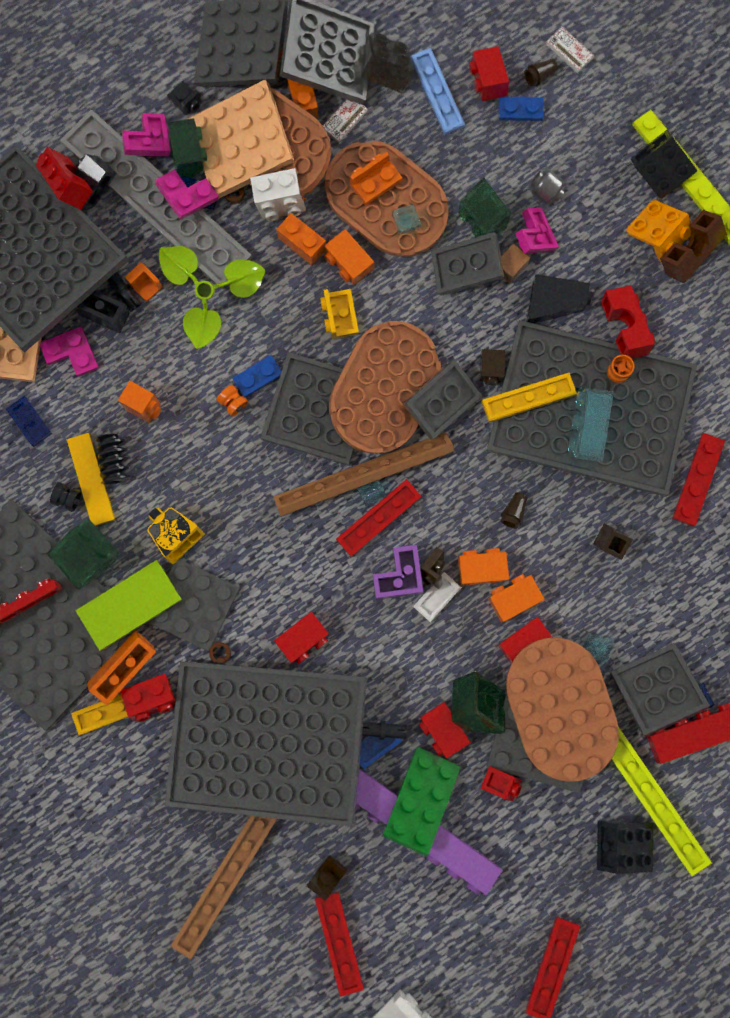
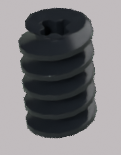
M118 434L97 436L96 442L100 443L97 445V450L101 452L98 455V459L103 461L99 464V468L104 470L100 473V477L106 479L101 484H117L129 479L130 475L123 474V471L128 470L129 466L122 465V462L127 461L128 457L121 456V453L126 452L127 448L120 447V444L125 443L126 440L119 438Z

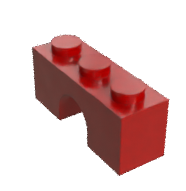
M46 147L45 151L39 155L36 167L58 200L81 210L92 194V189L84 179L74 174L77 168L69 157Z
M632 285L606 290L601 300V305L607 321L620 320L628 326L627 329L620 331L615 341L620 355H627L632 359L649 355L655 344V338L653 333L649 331L647 317L641 311L639 297L637 293H634Z

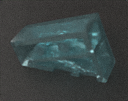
M579 386L576 396V415H574L572 423L574 437L570 439L569 452H572L574 459L603 462L613 391Z

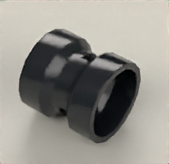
M58 482L51 493L50 504L56 506L64 505L66 510L74 512L77 508V504L73 503L74 499L80 500L82 492L76 488L70 490L67 488V485Z

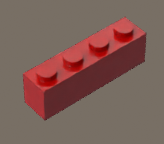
M730 702L719 705L718 711L710 713V710H704L697 713V718L688 721L686 718L675 723V726L664 728L647 736L656 763L663 764L729 741Z

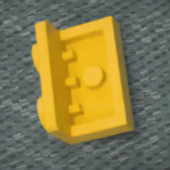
M328 289L324 290V297H321L320 300L322 311H327L328 319H324L326 333L331 332L332 339L359 335L351 289L330 293Z

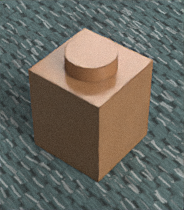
M514 243L501 256L504 279L509 284L522 272L530 260L529 255L524 254L521 247H517Z

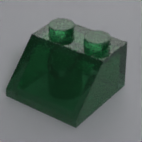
M194 118L167 122L169 144L175 171L183 182L204 170L203 162L207 161L205 147L201 148L199 142L203 140L201 127H196Z
M485 178L481 179L459 204L458 214L463 222H469L475 238L492 232L499 235L507 229L511 212Z
M88 518L69 531L48 553V556L79 590L116 562L119 552Z
M476 671L454 679L452 722L467 732L505 733V710L503 708L505 691Z

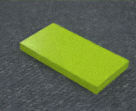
M155 560L75 611L99 651H102L176 605L182 599L159 561Z

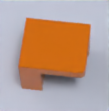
M142 262L125 276L127 283L145 301H149L163 288L160 280Z

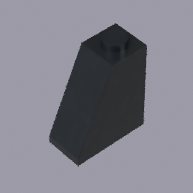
M536 274L532 284L527 322L534 324L582 312L586 305L591 303L592 291H589L590 283Z

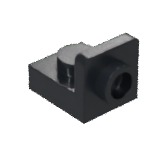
M183 80L167 94L168 99L185 115L197 111L201 105L200 92L197 90L193 91Z

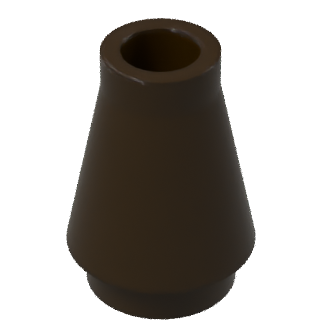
M551 58L547 61L529 65L524 71L526 82L530 86H539L558 70V64Z
M518 492L514 494L509 504L501 513L502 524L517 529L523 523L525 505L528 499L526 495Z

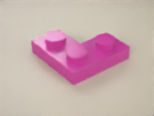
M142 113L143 131L122 132L124 155L169 157L170 145L165 114Z
M173 170L155 180V185L180 220L216 202L219 198V195L207 178L187 188L177 172Z
M527 208L524 210L522 216L528 229H521L516 233L524 254L553 252L559 248L543 209Z
M82 326L39 343L48 365L69 357L77 377L99 369Z

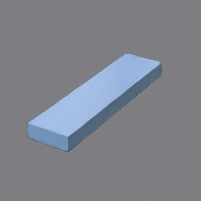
M431 48L411 55L412 64L444 135L464 128V120Z

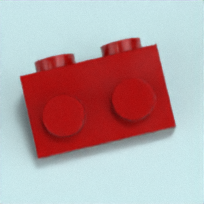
M165 673L120 691L128 718L133 721L137 720V722L150 719V715L156 712L160 714L167 713L173 710V706L176 703V698L173 695Z

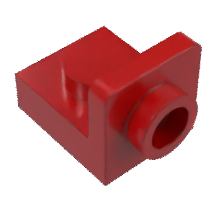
M489 766L481 789L513 802L514 798H517L521 792L522 786L520 783L522 780Z

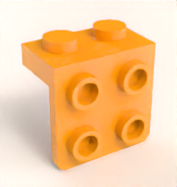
M652 200L628 226L626 231L629 236L653 246L657 259L660 260L674 242L682 245L685 240L690 238L691 230L689 225L691 221L687 213L657 200Z

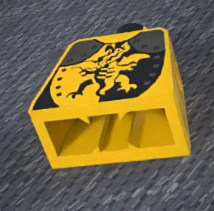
M172 507L168 508L164 513L160 508H154L149 513V518L153 523L148 527L147 531L162 555L173 565L205 535L194 522Z

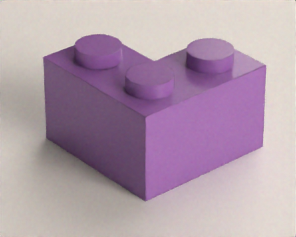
M417 545L393 548L395 572L373 574L376 600L423 593Z

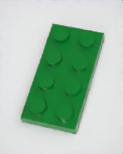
M417 747L382 836L427 857L461 767Z

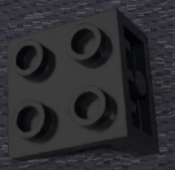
M668 129L630 158L634 167L659 199L664 198L697 172L696 167L677 144Z
M598 821L597 870L614 874L652 872L653 823Z

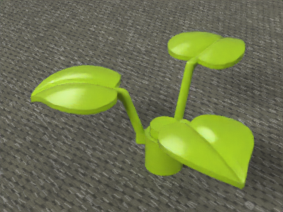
M184 246L161 247L159 250V262L165 277L177 285L185 284L190 277L196 285V296L202 299L203 310L198 307L192 308L183 318L184 331L196 349L212 342L221 329L219 313L214 310L207 311V300L214 296L215 289L230 284V291L235 296L241 298L250 297L259 289L266 272L256 262L243 259L230 262L224 269V274L228 281L213 285L209 281L199 282L192 274L198 268V259L191 249Z

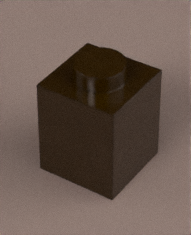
M482 349L480 354V381H485L486 385H498L499 382H503L505 377V350Z
M604 523L593 544L602 551L622 560L633 539L624 532Z

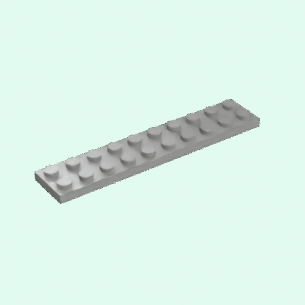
M92 109L60 139L61 143L79 160L86 154L97 155L117 173L109 187L173 246H184L191 249L197 256L198 269L213 283L218 284L228 281L225 277L224 269L230 262L252 259V255L202 209L180 220L155 185V180L163 176V174L143 156L124 155L122 137Z

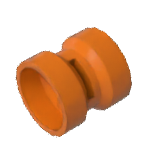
M627 355L616 356L607 369L609 379L615 383L625 382L634 371V361Z
M234 385L226 387L216 398L220 405H224L227 408V412L231 417L238 414L236 411L238 407L241 406L244 409L248 405V400L238 394V389Z

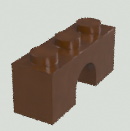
M702 210L689 225L691 237L688 244L683 246L674 242L660 260L668 277L685 283L726 237L727 232L721 216Z

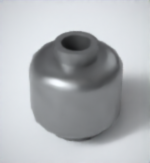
M540 170L530 183L532 195L545 204H549L553 200L557 202L564 194V190H562L564 185L563 179L551 170H545L544 172Z

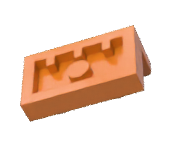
M385 152L382 155H375L366 166L356 168L350 176V185L365 206H367L401 183L403 177L391 163L388 152Z

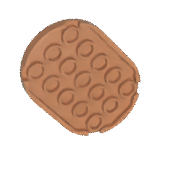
M271 88L295 162L275 172L295 168L300 194L303 196L321 181L327 171L331 157L330 139L323 125L313 115L280 92Z
M379 141L356 142L343 148L331 160L325 175L327 201L331 209L341 220L374 247L389 255L409 257L429 250L442 237L449 215L446 195L441 186L430 175L399 150ZM388 152L391 163L403 177V180L365 206L351 187L350 176L356 168L369 164L375 155H382Z
M389 321L371 327L356 342L332 389L329 401L330 417L336 432L354 449L370 454L386 453L402 446L414 434L419 424L403 403L441 370V362L438 359L436 347L426 333L406 322Z
M543 638L525 646L515 656L508 670L506 693L528 758L541 772L557 780L580 781L596 775L612 759L619 738L617 719L599 665L584 647L564 638Z

